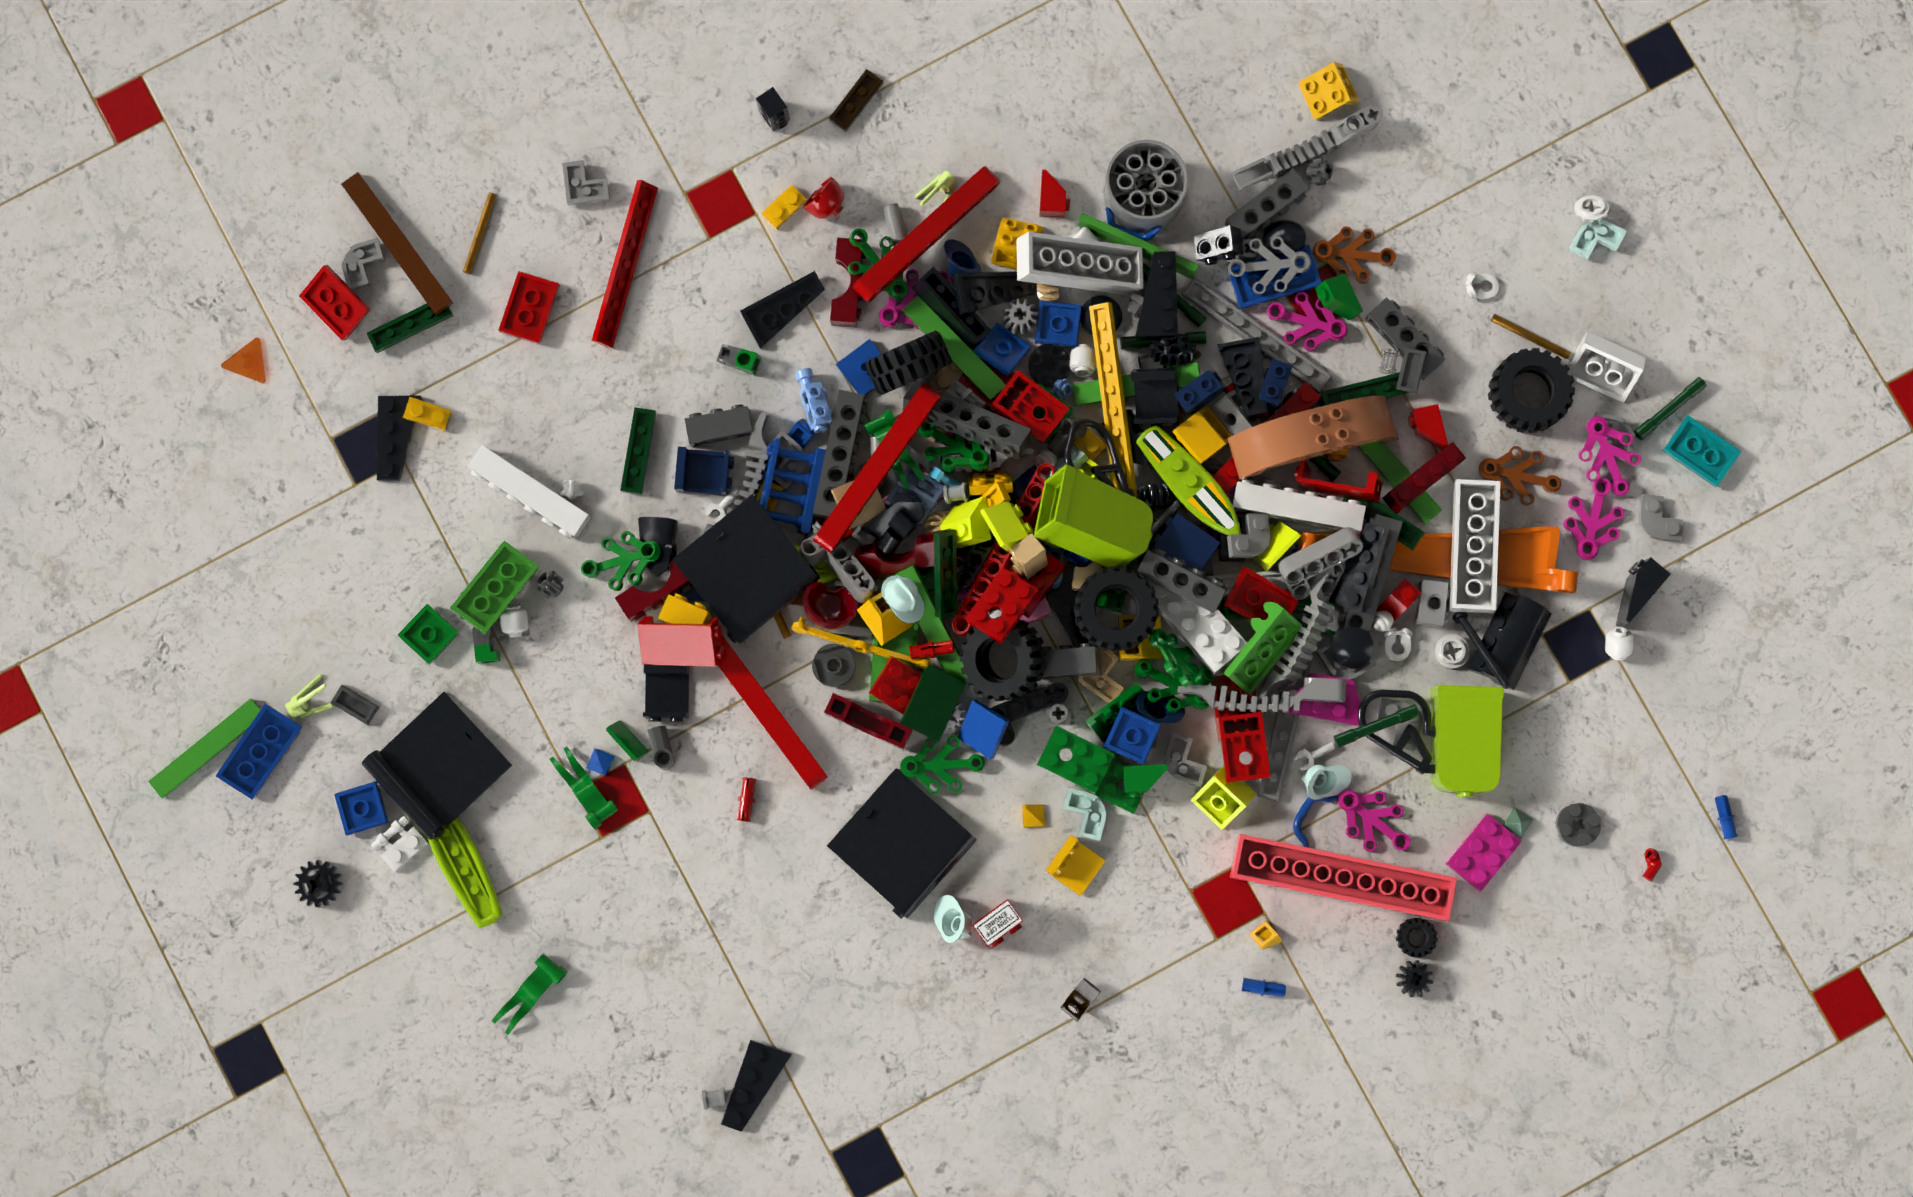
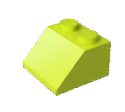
M986 497L954 505L941 524V530L950 528L956 530V548H963L991 540L990 528L980 510L987 507Z
M1006 501L980 510L1000 547L1010 553L1013 546L1031 533H1034L1030 524L1023 521L1022 516L1024 514L1017 504L1013 505Z
M1280 521L1276 525L1273 523L1269 525L1270 543L1267 549L1252 558L1264 571H1268L1301 537L1298 532Z
M1223 765L1191 798V801L1222 830L1256 796V793L1244 781L1226 783Z

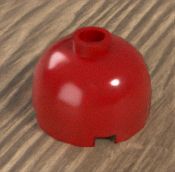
M830 176L821 184L822 187L815 190L804 204V209L815 218L827 219L831 215L836 217L844 208L841 206L844 200L843 189Z

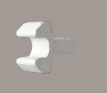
M734 487L720 504L710 503L706 511L707 517L714 511H719L720 515L714 522L716 524L726 516V509L738 497L740 492Z
M1330 742L1313 752H1309L1304 748L1297 753L1294 759L1307 757L1308 763L1300 767V770H1309L1314 766L1316 759L1334 751L1335 747Z

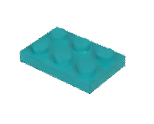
M1689 415L1683 419L1662 450L1714 487L1720 484L1741 453L1736 447Z

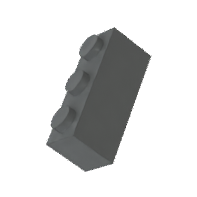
M743 404L731 406L730 410L725 411L721 408L713 409L710 411V414L705 415L693 413L689 415V418L684 419L691 447L751 436L753 432L748 406L744 407Z
M1090 643L1080 644V648H1072V645H1060L1059 649L1052 650L1050 646L1042 647V650L1046 649L1047 656H1043V661H1046L1047 665L1046 669L1041 670L1044 674L1042 679L1102 674L1100 649Z

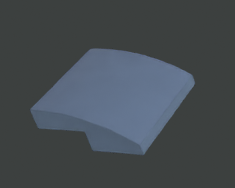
M908 466L904 474L909 488L905 489L899 479L897 485L886 499L885 504L891 507L898 501L922 502L925 516L918 524L922 526L942 495L944 486L922 473L924 480L920 481L914 471Z

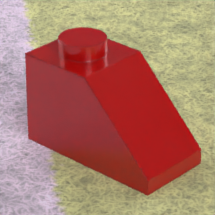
M1042 169L1039 216L1065 218V211L1070 210V198H1066V190L1047 170Z
M1438 404L1413 409L1409 413L1408 424L1410 429H1414L1415 435L1440 450L1448 446Z
M1405 578L1377 607L1376 612L1388 611L1395 622L1417 599L1421 592Z

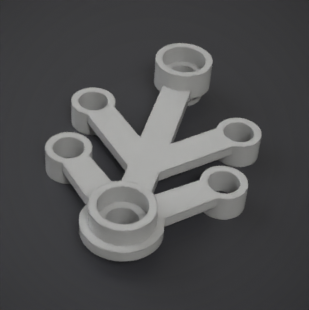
M1276 236L1270 240L1271 248L1279 249L1289 258L1280 260L1262 245L1260 239L1255 238L1249 242V249L1253 252H1258L1267 261L1244 263L1236 259L1229 263L1228 272L1233 277H1239L1244 272L1268 270L1262 279L1254 283L1252 287L1255 294H1262L1281 268H1289L1283 278L1274 283L1275 291L1284 292L1287 289V284L1296 273L1306 272L1310 268L1311 259L1309 255L1301 251L1295 253L1283 242L1281 237ZM1275 239L1280 241L1279 247L1273 245ZM1253 241H1257L1259 243L1258 249H1254L1252 247ZM1298 258L1303 260L1302 266L1296 264ZM1235 264L1239 265L1240 271L1238 273H1235L1232 270V267ZM1278 282H1282L1284 284V288L1282 290H1279L1277 288ZM1257 284H1261L1263 286V290L1261 292H1258L1255 287Z

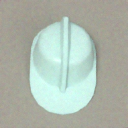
M899 575L888 577L883 582L881 588L882 596L895 615L906 623L919 621L923 616L925 608L915 582Z
M1314 765L1305 775L1301 776L1308 796L1314 800L1342 793L1347 789L1352 778L1351 771L1344 765L1328 767Z
M944 895L939 898L935 904L933 914L934 921L943 939L948 943H954L960 939L970 938L972 936L970 931L972 919L970 915L962 910L953 896Z

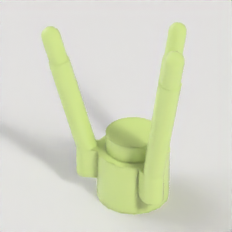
M944 171L941 176L938 175L930 184L917 193L915 198L918 199L932 187L936 186L920 205L924 206L938 190L942 193L948 192L944 199L945 201L955 192L956 188L954 185L957 183V180L952 174Z
M319 674L297 695L290 698V702L285 704L287 711L294 719L298 716L303 719L308 715L333 707V704H327L306 710L309 708L306 701L326 688V684H323L305 697H302L323 677L322 674Z

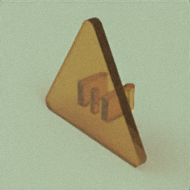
M258 337L254 338L223 362L221 367L254 381L265 383L260 339Z

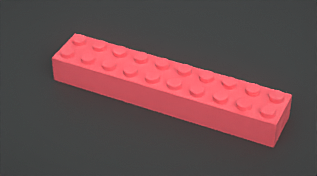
M1243 834L1237 836L1230 878L1441 921H1449L1457 880L1456 877Z

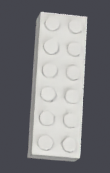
M1027 232L1017 238V281L1132 295V293L1143 289L1142 247Z
M1456 479L1454 483L1449 612L1493 614L1496 611L1500 481Z
M1165 563L1159 564L1160 572L1167 574L1169 572L1168 565ZM1179 573V581L1187 584L1188 576L1184 573ZM1150 580L1148 581V584L1151 587L1153 586L1155 590V597L1158 598L1159 614L1214 677L1234 661L1247 642L1218 609L1215 613H1212Z

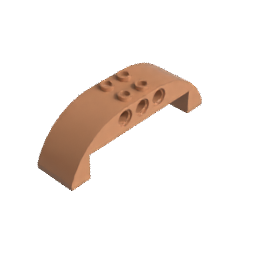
M1367 396L1283 416L1246 429L1229 437L1227 440L1239 479L1241 480L1260 475L1266 469L1376 441L1379 444L1398 440L1399 437L1386 397Z

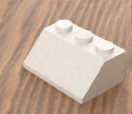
M1587 331L1569 365L1570 370L1567 373L1569 376L1573 375L1574 381L1624 403L1644 369L1646 357Z

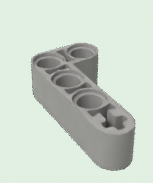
M1346 527L1281 560L1278 568L1293 598L1302 600L1308 597L1311 588L1307 579L1357 555L1363 549V543L1353 528Z
M816 534L801 543L800 554L805 561L812 567L825 561L856 601L866 603L873 597L874 580L842 540L832 553L813 541Z

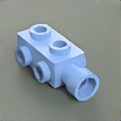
M811 368L801 369L795 373L797 382L801 384L802 388L800 391L801 404L805 409L807 424L810 426L811 431L820 433L827 430L832 422L833 412L831 408H828L826 401L827 392L825 388H822L821 381L813 383L814 375Z

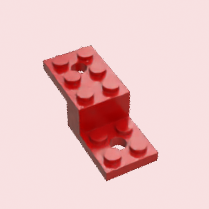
M980 358L1006 385L1001 393L990 402L965 375L959 382L966 388L972 389L975 395L986 402L985 406L997 415L1030 428L1031 435L1044 444L1070 408L1019 370L1016 373L1012 372L1007 377ZM1036 408H1042L1046 415L1041 419H1037L1034 417L1033 411Z
M1046 553L1048 565L1041 570L1040 575L1032 576L1028 580L1023 575L1019 576L1013 566L1009 571L1002 567L965 617V621L1002 644L1022 615L1029 619L1066 568L1065 564ZM992 610H1000L1002 612L1001 616L997 619L991 618L990 613Z
M1225 674L1213 676L1214 681L1210 683L1211 686H1216L1214 701H1219L1222 686H1227L1225 702L1228 703V693L1232 689L1237 690L1240 696L1242 694L1247 695L1246 704H1250L1252 696H1257L1256 689L1249 695ZM1214 708L1218 741H1221L1226 783L1270 778L1262 712L1249 713V711H1245V713H1238L1239 710L1228 712V709L1217 711L1218 708ZM1242 752H1247L1251 755V762L1247 765L1242 764L1239 760Z

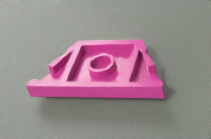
M1310 673V674L1308 675V677H1307V678L1342 679V678H1337V677H1332V676H1326V675H1321V674H1316V673ZM1343 679L1346 680L1345 702L1300 701L1299 711L1292 712V707H1290L1288 713L1359 726L1358 709L1361 702L1354 681ZM1304 684L1302 685L1301 688L1298 689V691L1296 692V694L1299 693V692L1304 688Z

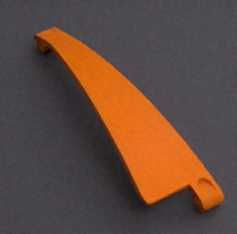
M1553 526L1499 530L1497 585L1576 593L1579 571L1555 569L1560 529ZM1300 531L1301 537L1299 538L1298 551L1327 536ZM1452 533L1424 534L1414 550L1397 541L1389 570L1451 579Z

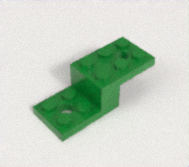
M1055 726L1037 766L1074 783L1076 787L1094 794L1131 814L1135 813L1142 798L1129 797V793L1124 794V791H1120L1117 787L1118 781L1123 779V767L1133 765L1115 757L1114 753L1059 726ZM1062 749H1069L1072 752V758L1069 761H1063L1060 758L1059 754Z

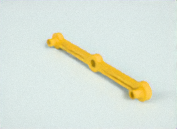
M799 617V621L794 622L791 628L799 634H808L849 646L860 653L869 652L886 658L893 656L903 663L916 666L924 670L926 664L933 666V663L929 661L930 656L911 660L910 656L873 646L861 640L856 641L805 625L807 619Z

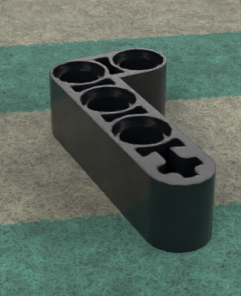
M1055 683L1022 697L993 706L992 710L1001 711L1004 717L1009 720L1006 731L1010 732L1011 739L1008 742L1001 741L1000 746H1009L1014 741L1015 733L1011 722L1048 709L1055 704L1063 703L1068 697V688L1063 683ZM1055 688H1058L1059 691H1064L1061 699L1058 696L1050 698L1051 703H1048L1046 691H1048V695L1054 694ZM1040 695L1044 699V704L1037 707L1033 705L1032 698ZM1021 703L1024 711L1021 714H1015L1011 708L1013 704Z

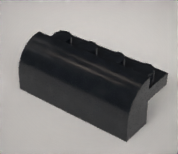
M1505 592L1482 638V642L1509 680V689L1515 690L1552 613L1530 598ZM1476 650L1468 669L1490 678L1494 683L1501 686L1478 650Z

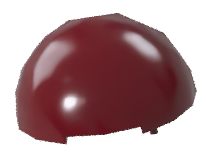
M816 581L806 588L803 598L804 611L813 624L822 629H841L849 624L857 614L858 601L844 587L832 591L826 589L824 583Z

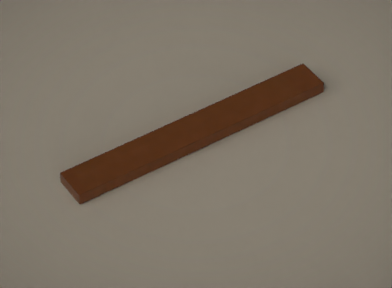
M357 172L341 183L435 315H438L452 305L453 301L360 173Z

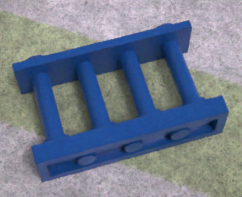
M776 438L767 447L766 455L769 456L760 504L766 510L769 497L799 504L802 510L801 515L797 517L770 510L766 511L773 520L793 524L798 528V534L806 535L810 533L813 509L826 450L817 448L810 454L779 447L781 439ZM777 455L808 462V465H811L809 473L804 475L775 468ZM773 476L804 483V486H806L805 494L800 496L771 489Z

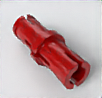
M952 639L940 642L928 641V644L909 646L911 660L929 656L930 658H935L936 655L955 652Z
M743 777L741 796H738V801H740L738 821L751 822L752 804L755 803V798H753L755 778Z

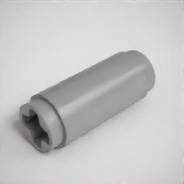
M898 203L884 206V215L889 236L893 239V247L907 236Z

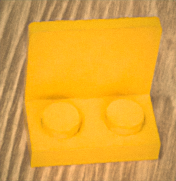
M1333 62L1298 83L1312 116L1316 120L1344 104L1353 106L1360 102L1344 65Z
M1004 217L1001 218L991 264L1017 269V238L1027 232L1042 233L1043 226Z
M1070 835L1045 871L1081 896L1103 866L1105 860L1080 843L1077 838Z

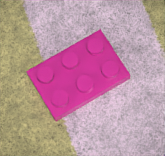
M1487 813L1445 864L1477 891L1481 892L1522 841Z

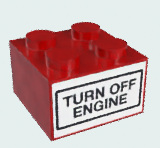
M1007 899L972 924V926L987 947L990 945L996 947L1004 941L1002 936L1010 932L1012 935L1022 928L1020 923L1023 922V919Z

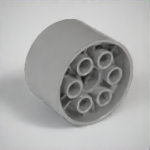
M1138 140L1122 147L1110 161L1104 185L1105 206L1113 212L1115 222L1123 228L1138 233H1148L1153 227L1162 226L1164 228L1176 218L1183 204L1188 185L1186 166L1180 155L1173 148L1156 140ZM1142 158H1147V163H1143ZM1152 160L1159 161L1161 166L1153 167L1150 162ZM1136 161L1140 167L1133 169L1129 166V163ZM1119 168H1121L1122 170H1124V171L1127 172V173H1122V174H1120V173H1117L1116 171H1117ZM1169 177L1173 180V183L1167 185L1162 179ZM1127 180L1131 185L1129 187H1122L1119 182ZM1142 184L1144 186L1149 185L1148 191L1145 188L1141 189ZM1166 192L1178 195L1176 201L1167 196ZM1127 194L1128 198L1120 205L1116 199ZM1153 197H1162L1164 202L1156 203ZM1140 198L1143 202L1140 205H1136L1131 201V199ZM1150 205L1152 216H1144L1145 206Z

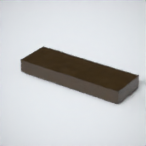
M866 69L831 114L829 120L847 132L882 86L883 80Z

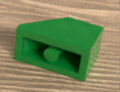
M1345 273L1327 279L1315 288L1324 308L1347 320H1352L1363 312Z
M1168 764L1124 766V794L1129 793V797H1142V793H1146L1168 769Z

